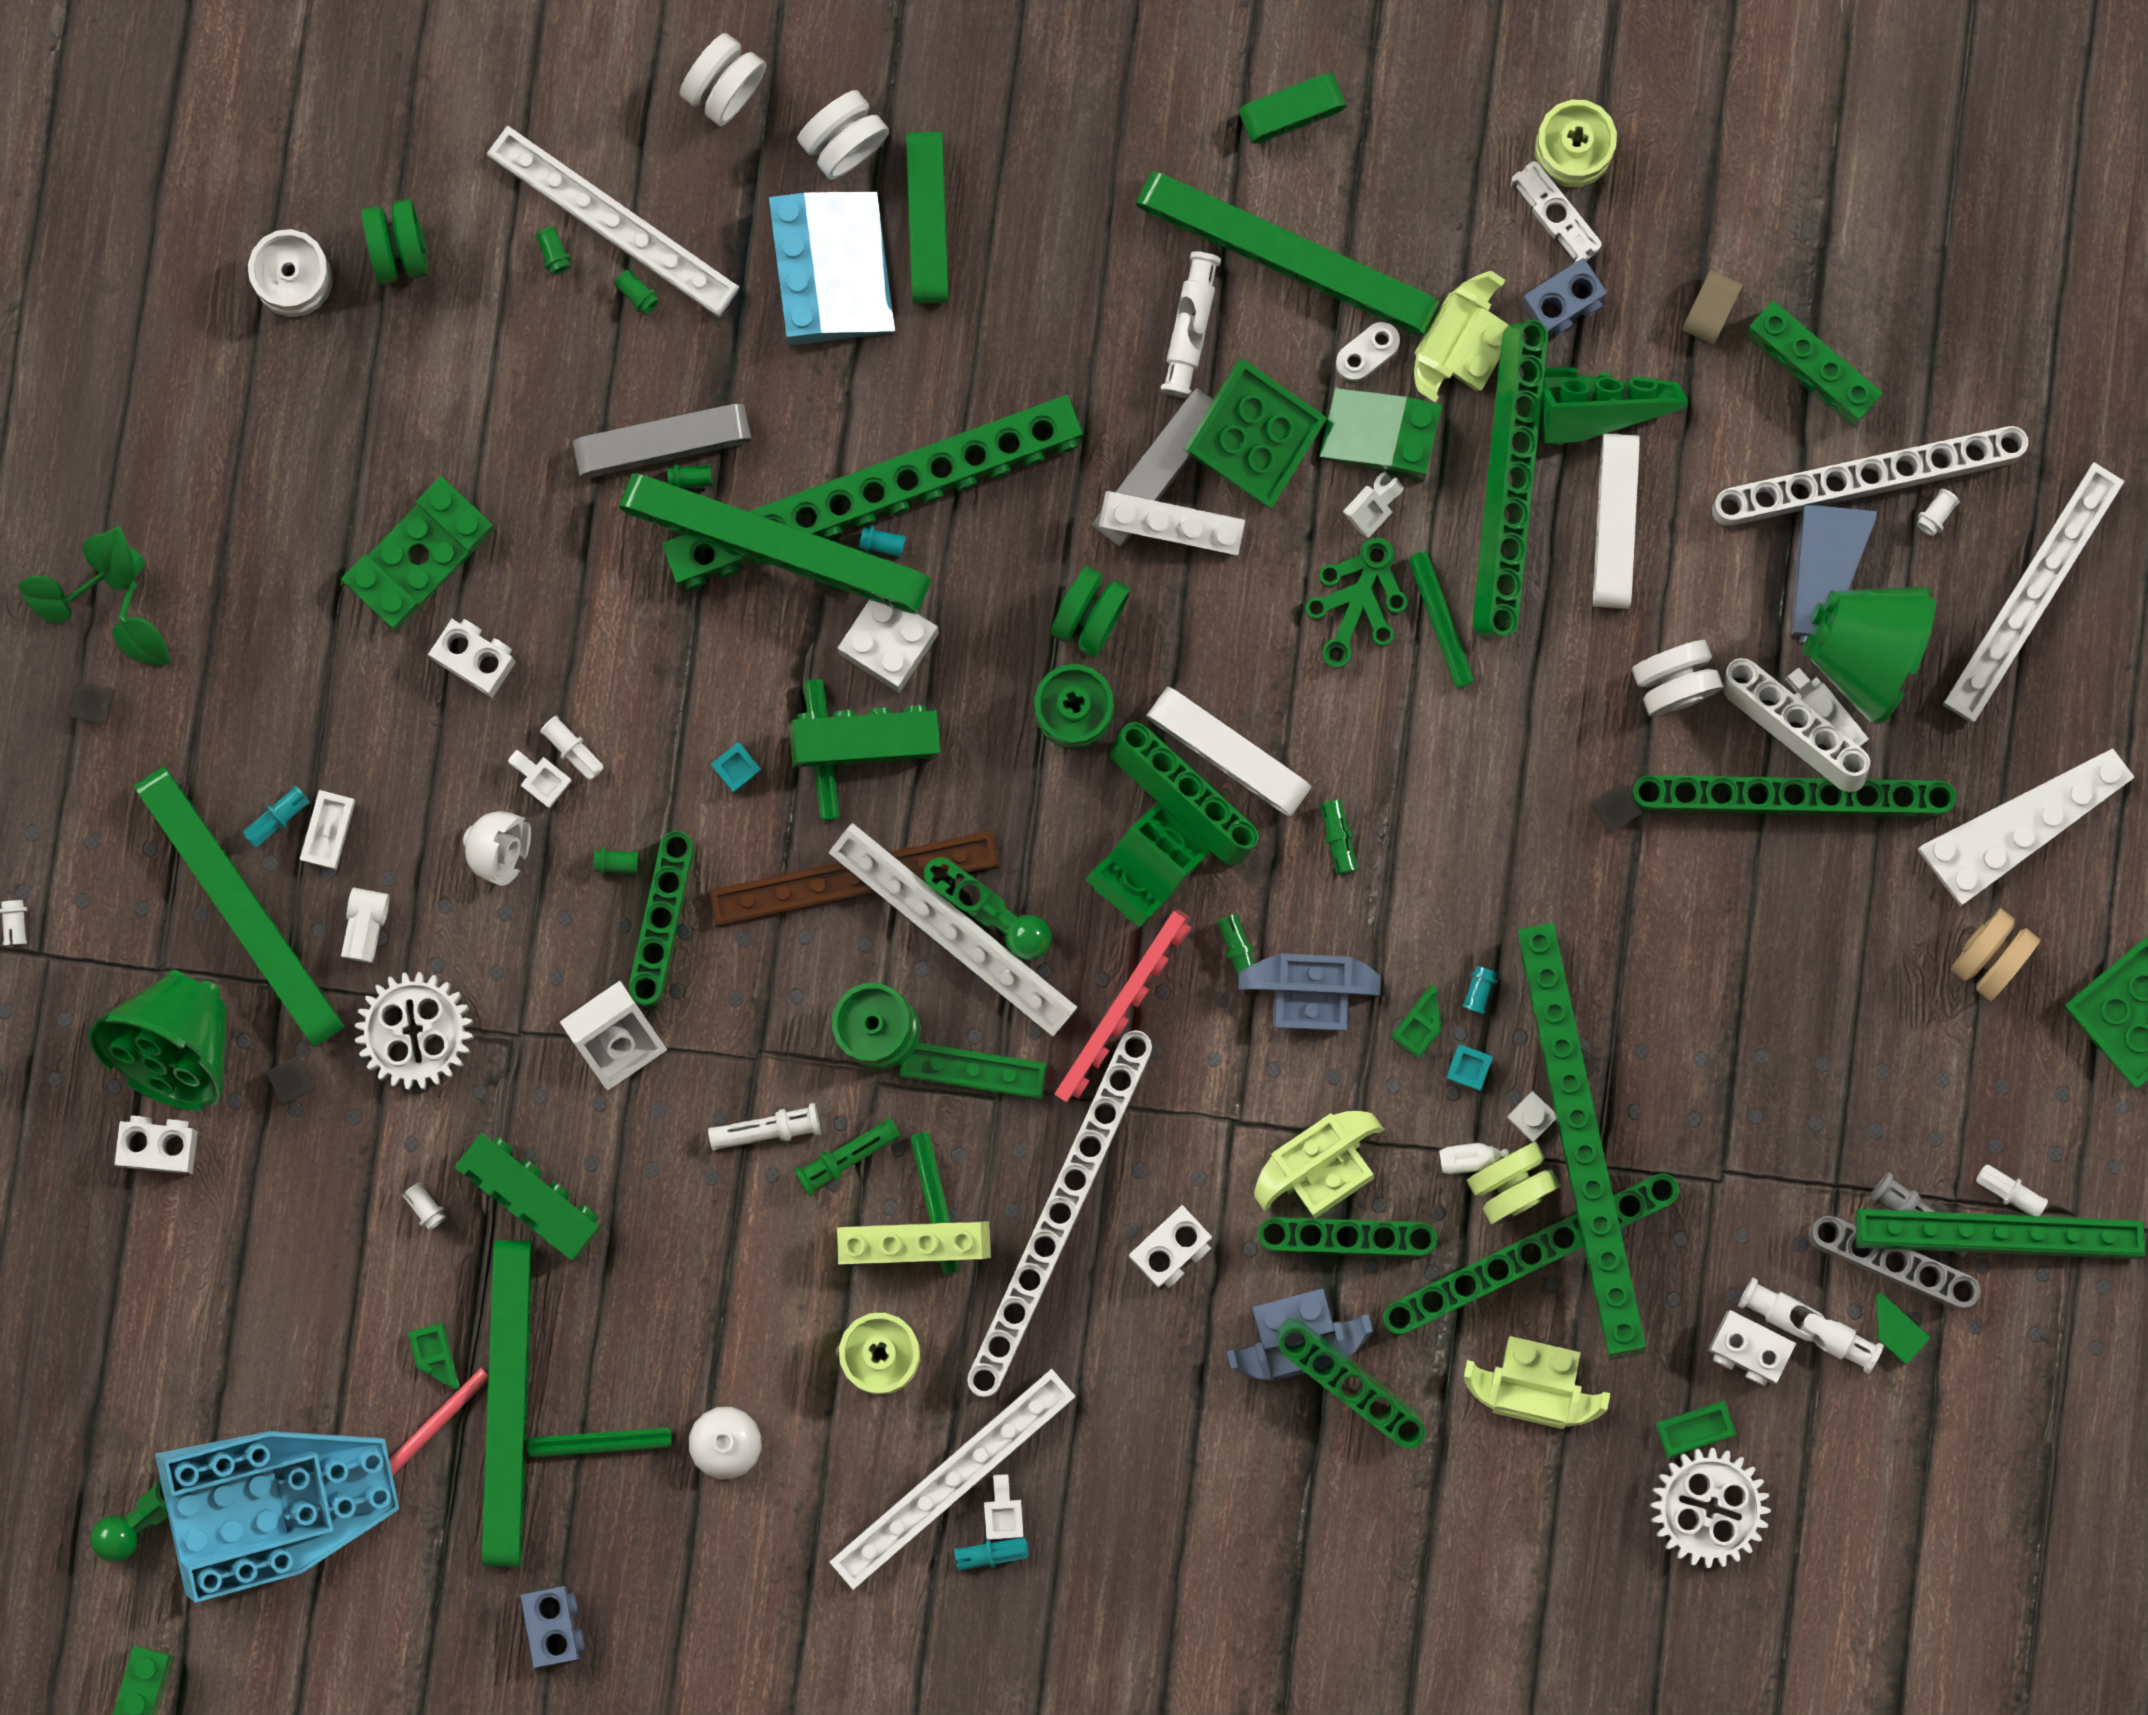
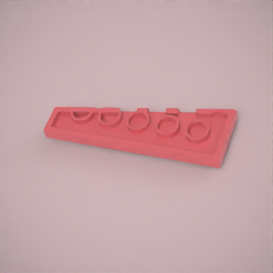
M1179 909L1172 912L1055 1092L1056 1096L1068 1102L1072 1096L1079 1099L1090 1082L1085 1076L1092 1066L1098 1069L1110 1050L1105 1048L1112 1035L1118 1038L1129 1022V1019L1125 1016L1132 1005L1138 1008L1147 995L1149 989L1145 986L1151 976H1159L1169 961L1165 955L1173 944L1175 946L1181 945L1192 927L1187 925L1190 916Z

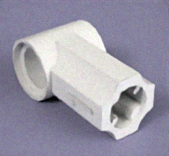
M352 888L346 918L349 921L341 957L359 962L373 963L380 926L384 925L388 913L389 894Z

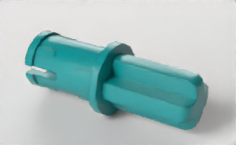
M295 785L292 790L272 807L267 805L266 808L268 810L244 830V836L253 846H259L281 826L286 828V822L302 808L310 804V801Z
M1024 1537L991 1542V1539H988L986 1544L954 1548L955 1560H958L956 1564L957 1569L960 1572L988 1565L991 1568H996L998 1563L1026 1559L1029 1557V1548Z

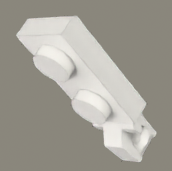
M1797 668L1787 676L1785 680L1796 692L1794 695L1860 747L1869 740L1824 683L1822 684L1817 677L1810 681L1800 668Z

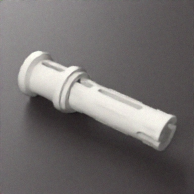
M811 1103L808 1108L789 1112L785 1109H780L779 1112H776V1116L714 1128L710 1127L708 1128L712 1151L726 1147L779 1137L781 1141L784 1140L786 1142L790 1141L791 1137L813 1133L815 1136L821 1135V1128L816 1104Z

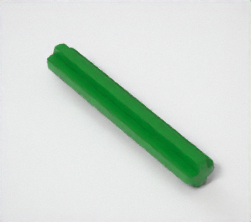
M1426 551L1415 553L1410 556L1409 562L1453 683L1457 689L1467 687L1473 683L1474 678L1429 555Z
M822 679L805 681L807 713L817 712L820 718L828 717ZM834 766L814 767L820 819L822 821L836 820L840 815Z
M928 1132L914 1134L911 1136V1143L930 1224L950 1223L930 1134ZM959 1260L939 1261L944 1275L957 1273L961 1270Z
M669 1428L531 1437L527 1439V1454L533 1458L669 1448L672 1445V1433Z

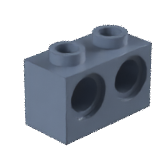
M1582 258L1525 294L1521 304L1532 320H1538L1543 323L1547 329L1548 336L1554 334L1555 337H1559L1574 326L1572 321L1579 316L1584 315L1585 318H1589L1604 307L1602 302L1605 300L1607 292L1586 260ZM1577 284L1585 285L1590 291V296L1586 299H1579L1573 295L1571 288ZM1547 303L1555 304L1560 309L1561 314L1556 318L1546 317L1541 307Z
M567 1586L522 1594L521 1601L533 1667L537 1668L580 1659L579 1652L585 1651L582 1630H575L572 1615L578 1614L575 1593H568ZM549 1597L557 1599L561 1607L560 1613L553 1619L546 1618L541 1611L543 1601ZM554 1634L563 1635L567 1641V1648L561 1655H554L548 1649V1640Z

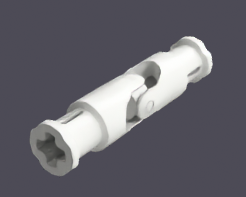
M1195 251L1191 252L1190 260L1192 261L1188 281L1183 283L1175 327L1166 360L1169 363L1165 384H1162L1160 390L1164 394L1178 398H1188L1192 393V390H1190L1194 369H1197L1199 365L1203 339L1215 288L1212 286L1216 267L1220 266L1221 258L1218 256Z
M1753 1277L1738 1304V1307L1742 1309L1748 1307L1765 1316V1321L1805 1341H1814L1825 1352L1839 1359L1845 1357L1864 1367V1372L1868 1374L1875 1366L1884 1346L1881 1343L1875 1345L1856 1335V1330L1840 1322L1824 1319V1316L1818 1311L1782 1292L1776 1294L1759 1285L1758 1280ZM1792 1311H1800L1807 1314L1804 1321L1800 1323L1799 1329L1791 1322L1790 1314Z

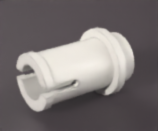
M1941 488L1925 512H1920L1918 515L1919 521L1917 526L1930 536H1934L1937 532L1941 533L1944 529L1942 524L1960 501L1952 492Z
M23 900L1 902L2 909H0V913H2L3 945L27 944L24 912L28 910L27 907H24Z
M422 1182L416 1183L402 1195L421 1219L419 1222L421 1227L426 1226L428 1230H431L446 1219L443 1213L444 1207H438L423 1187Z

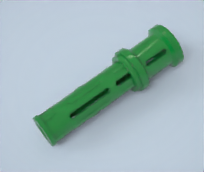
M887 1118L886 1121L856 1137L834 1152L830 1153L829 1150L827 1152L823 1151L820 1153L819 1159L802 1169L796 1167L793 1170L808 1196L812 1197L815 1195L814 1191L831 1180L837 1182L843 1176L842 1172L872 1155L897 1138H901V1135L892 1120Z

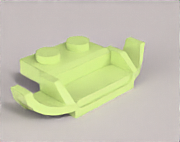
M1488 271L1465 281L1453 292L1448 293L1414 353L1416 354L1414 379L1418 392L1436 403L1439 398L1437 392L1443 379L1450 378L1451 375L1475 391H1482L1500 359L1503 332L1509 326L1488 311L1491 307V304L1488 303L1489 299L1499 287L1503 286L1505 279L1493 271Z
M1346 1111L1335 1115L1330 1113L1271 1153V1158L1263 1167L1254 1192L1255 1199L1265 1211L1271 1207L1272 1202L1286 1191L1289 1195L1295 1191L1311 1215L1316 1219L1375 1179L1372 1171L1356 1149L1360 1147L1359 1141L1370 1134H1379L1384 1128L1377 1118L1369 1112Z
M1509 1336L1502 1368L1495 1367L1493 1373L1478 1368L1473 1361L1467 1360L1464 1382L1467 1388L1481 1403L1493 1409L1492 1413L1564 1429L1566 1426L1588 1423L1603 1415L1608 1409L1610 1393L1602 1392L1599 1395L1581 1393L1582 1387L1575 1385L1581 1352Z

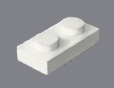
M319 790L300 856L301 861L337 870L356 802L354 799Z

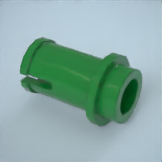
M547 227L538 231L535 239L538 241L545 258V269L550 270L551 275H557L570 269L572 258L570 254L565 253L556 227Z
M631 269L624 271L614 282V286L635 305L634 310L636 312H642L646 315L659 303V299L656 297L657 292L654 289L649 290Z
M674 464V468H667L668 482L673 486L679 488L712 487L710 464L690 467H678V464Z
M602 847V850H595L594 872H601L602 876L605 875V872L632 873L637 875L638 851H606V847Z

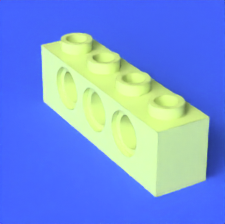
M989 1221L837 1228L838 1264L991 1258Z

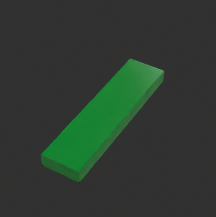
M918 1042L913 1054L900 1064L899 1077L1042 1100L1048 1063Z

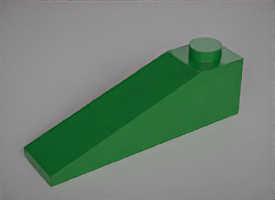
M1547 367L1544 372L1539 432L1545 443L1561 445L1566 442H1581L1687 408L1688 400L1678 382L1634 376L1628 382L1610 377L1611 373L1599 371L1598 377L1577 375V368Z

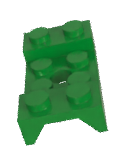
M442 476L416 501L417 505L369 555L365 553L341 578V581L362 599L395 633L495 531L493 524ZM417 546H423L429 551L428 560L421 565H415L409 560L411 550Z

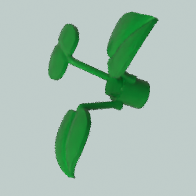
M120 526L104 533L92 535L84 542L83 554L90 566L100 572V574L72 594L64 595L61 585L46 576H30L18 584V590L31 610L45 621L55 624L65 623L71 617L72 610L68 603L74 601L104 578L106 583L113 589L121 590L126 588L127 591L118 617L121 624L116 625L112 629L115 643L125 655L139 663L150 666H163L172 662L163 637L151 623L138 617L127 619V611L132 594L138 586L134 580L144 569L145 561L137 551L129 547Z

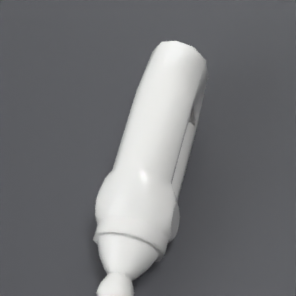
M1482 1143L1450 1146L1439 1151L1442 1173L1449 1175L1481 1171L1497 1162L1501 1157L1509 1155L1507 1149L1500 1151L1497 1148Z

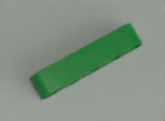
M942 131L906 132L913 304L949 303Z
M1131 722L1123 727L1110 746L1109 753L1112 760L1221 861L1232 866L1242 863L1258 842L1259 835L1256 828L1146 726L1141 723Z
M681 831L667 833L660 843L629 983V992L632 999L644 1008L657 1006L664 996L695 855V848L690 837ZM676 840L684 841L687 844L686 853L679 858L671 857L668 854L669 845ZM668 875L676 876L679 879V887L672 893H665L660 889L662 879ZM661 910L668 911L672 915L671 923L665 928H657L652 923L653 916ZM651 946H660L664 950L662 960L656 964H650L645 961V952ZM644 981H651L656 985V992L649 999H641L637 995V988Z
M1274 1217L1265 1220L1258 1229L1257 1239L1264 1250L1273 1253L1424 1257L1435 1248L1437 1234L1433 1227L1422 1222ZM1276 1225L1283 1230L1284 1240L1280 1244L1271 1245L1266 1242L1263 1233L1268 1226ZM1308 1226L1315 1227L1320 1232V1242L1315 1246L1305 1245L1300 1238L1303 1228ZM1346 1227L1354 1230L1357 1235L1356 1244L1348 1248L1341 1246L1337 1241V1232ZM1379 1229L1390 1231L1394 1239L1392 1246L1386 1249L1376 1246L1373 1240L1375 1231ZM1416 1230L1426 1232L1430 1238L1428 1248L1424 1250L1415 1249L1410 1243L1411 1233Z
M1289 1319L1279 1326L1277 1340L1281 1353L1397 1445L1405 1449H1412L1418 1447L1423 1442L1426 1433L1421 1415L1414 1408L1304 1322L1298 1319ZM1298 1332L1304 1336V1339L1297 1346H1289L1284 1342L1288 1334ZM1319 1355H1328L1332 1358L1331 1364L1323 1369L1315 1367L1313 1361ZM1349 1377H1356L1361 1381L1359 1387L1352 1391L1343 1389L1341 1385ZM1384 1399L1388 1401L1389 1406L1384 1412L1375 1413L1370 1410L1371 1404L1375 1400ZM1409 1421L1417 1424L1416 1431L1410 1435H1403L1398 1431L1400 1425L1404 1422Z

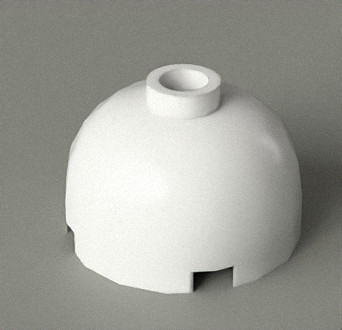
M491 812L479 818L473 826L466 830L463 838L465 856L469 867L476 875L500 886L509 884L518 875L520 870L514 868L519 854L526 859L531 842V827L529 823L523 821L525 818L509 812Z
M716 1407L703 1413L694 1423L689 1435V1452L694 1464L704 1474L719 1480L734 1479L746 1474L757 1463L762 1450L761 1434L756 1422L746 1412L733 1407Z

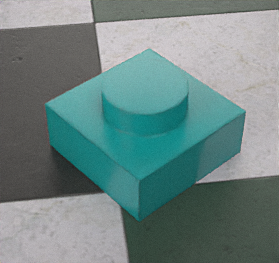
M739 742L711 763L712 768L734 794L762 772L761 768Z
M1458 1044L1446 1079L1480 1092L1493 1056Z

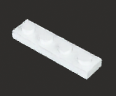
M1110 491L1105 492L1099 527L1232 555L1239 554L1245 520Z

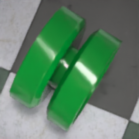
M412 198L393 202L391 207L393 225H389L387 214L381 205L362 208V220L367 246L379 286L397 282L399 277L397 259L400 258L404 272L410 279L428 276L429 274L426 258L427 247L421 221L418 220Z
M1086 565L1063 598L1050 635L1064 643H1068L1074 639L1081 626L1084 627L1078 640L1079 651L1095 659L1114 629L1129 598L1131 588L1114 580L1106 586L1099 597L1098 593L1103 584V573Z
M1080 664L1062 665L1049 672L1038 685L1034 699L1036 723L1043 736L1056 746L1070 750L1087 748L1100 741L1109 730L1114 714L1112 690L1106 679L1093 668ZM1070 703H1078L1080 705V712L1073 713V710L1067 707Z
M863 983L849 989L839 999L832 1013V1031L836 1043L857 1063L870 1069L888 1070L902 1064L913 1054L920 1039V1021L915 1008L895 989L882 983ZM879 1022V1026L875 1029L874 1025Z

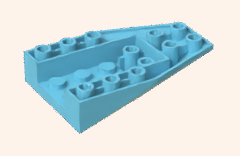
M268 1431L155 1453L185 1595L195 1603L301 1574L399 1510L384 1438Z

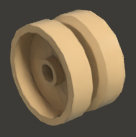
M1999 908L1985 925L1982 924L1962 948L1963 952L1950 969L1963 981L1972 979L1984 967L1986 970L1976 984V991L1990 1002L2014 977L2041 940L2025 928L2019 930L2009 942L2005 941L2014 927L2015 919L2002 908Z

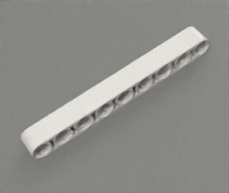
M2008 426L1723 490L1717 496L1712 506V515L1719 524L1734 526L1801 511L1804 505L1825 506L2006 466L2017 462L2025 453L2028 447V437L2021 428ZM2003 438L2013 439L2018 445V451L2016 453L2006 452L2001 446V440ZM1966 447H1979L1983 453V459L1980 461L1971 460L1967 456ZM1935 453L1943 454L1948 460V467L1944 469L1935 467L1931 461V455ZM1899 461L1910 463L1913 468V475L1903 476L1899 474L1896 469V463ZM1861 470H1874L1878 475V483H1866L1861 477ZM1830 476L1838 477L1843 482L1844 489L1840 492L1831 491L1826 485V478ZM1795 484L1804 485L1809 492V497L1804 500L1795 498L1791 493V486ZM1759 492L1769 493L1773 497L1774 505L1771 507L1760 506L1756 501V494ZM1727 499L1733 500L1737 503L1739 512L1735 515L1725 514L1721 509V502Z

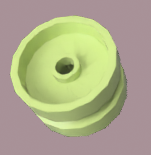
M1573 99L1557 104L1545 115L1536 137L1535 157L1553 182L1564 187L1580 188L1594 183L1606 172L1616 149L1617 131L1612 118L1601 106L1588 100ZM1573 141L1579 142L1580 147L1572 146Z
M1533 1142L1504 1157L1466 1180L1475 1196L1482 1197L1496 1189L1500 1193L1487 1201L1482 1208L1491 1225L1510 1215L1514 1217L1542 1202L1541 1198L1561 1187L1553 1170H1544L1532 1177L1529 1176L1528 1172L1541 1165L1545 1159L1537 1142Z
M870 1313L855 1320L844 1332L839 1346L840 1365L846 1377L860 1390L874 1395L892 1394L904 1388L916 1375L920 1363V1345L912 1328L899 1317L887 1313ZM879 1347L886 1349L887 1358L884 1361L881 1359L876 1361L873 1355L875 1349Z

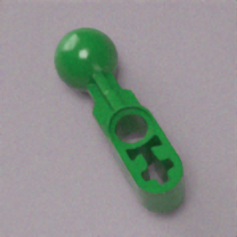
M939 857L928 862L924 869L926 883L982 925H993L1006 934L1007 948L1014 956L1020 960L1033 961L1047 953L1051 946L1052 934L1048 924L1042 918L1035 915L1016 916L1005 907L1004 899L946 858ZM943 864L949 867L947 874L954 880L957 877V873L965 877L955 887L953 896L945 892L950 887L945 881L941 880L938 884L932 881L934 874L930 870L934 865L936 867H941ZM968 884L975 885L981 894L980 900L973 906H966L959 899L961 888Z
M161 1480L138 1499L137 1508L125 1517L118 1515L107 1516L96 1523L91 1532L90 1542L94 1553L100 1559L111 1563L126 1560L137 1547L138 1534L149 1525H159L168 1518Z

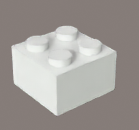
M869 599L838 646V652L843 658L900 693L938 636V627L919 614H910Z

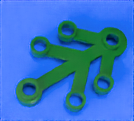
M1371 538L1363 543L1358 556L1336 565L1327 564L1323 566L1319 572V581L1323 586L1329 588L1336 586L1341 577L1360 570L1363 571L1358 583L1322 598L1313 597L1306 603V615L1312 620H1320L1326 615L1327 611L1349 603L1335 639L1329 640L1322 650L1323 662L1332 669H1340L1348 664L1351 657V648L1348 644L1363 608L1373 629L1372 640L1374 644L1379 647H1387L1393 641L1394 631L1386 624L1371 589L1376 575L1387 595L1386 609L1392 614H1401L1407 607V597L1404 593L1400 592L1390 569L1394 562L1395 552L1392 545L1385 539ZM1372 551H1380L1383 554V560L1373 562L1370 559ZM1326 570H1332L1336 573L1337 578L1332 582H1328L1323 578V573ZM1393 597L1401 598L1403 606L1398 609L1393 608L1390 605V599ZM1312 603L1321 604L1323 607L1322 613L1318 615L1311 613L1310 605ZM1379 630H1386L1390 634V638L1382 642L1377 639L1376 633ZM1339 649L1343 653V658L1339 661H1333L1329 656L1330 651Z

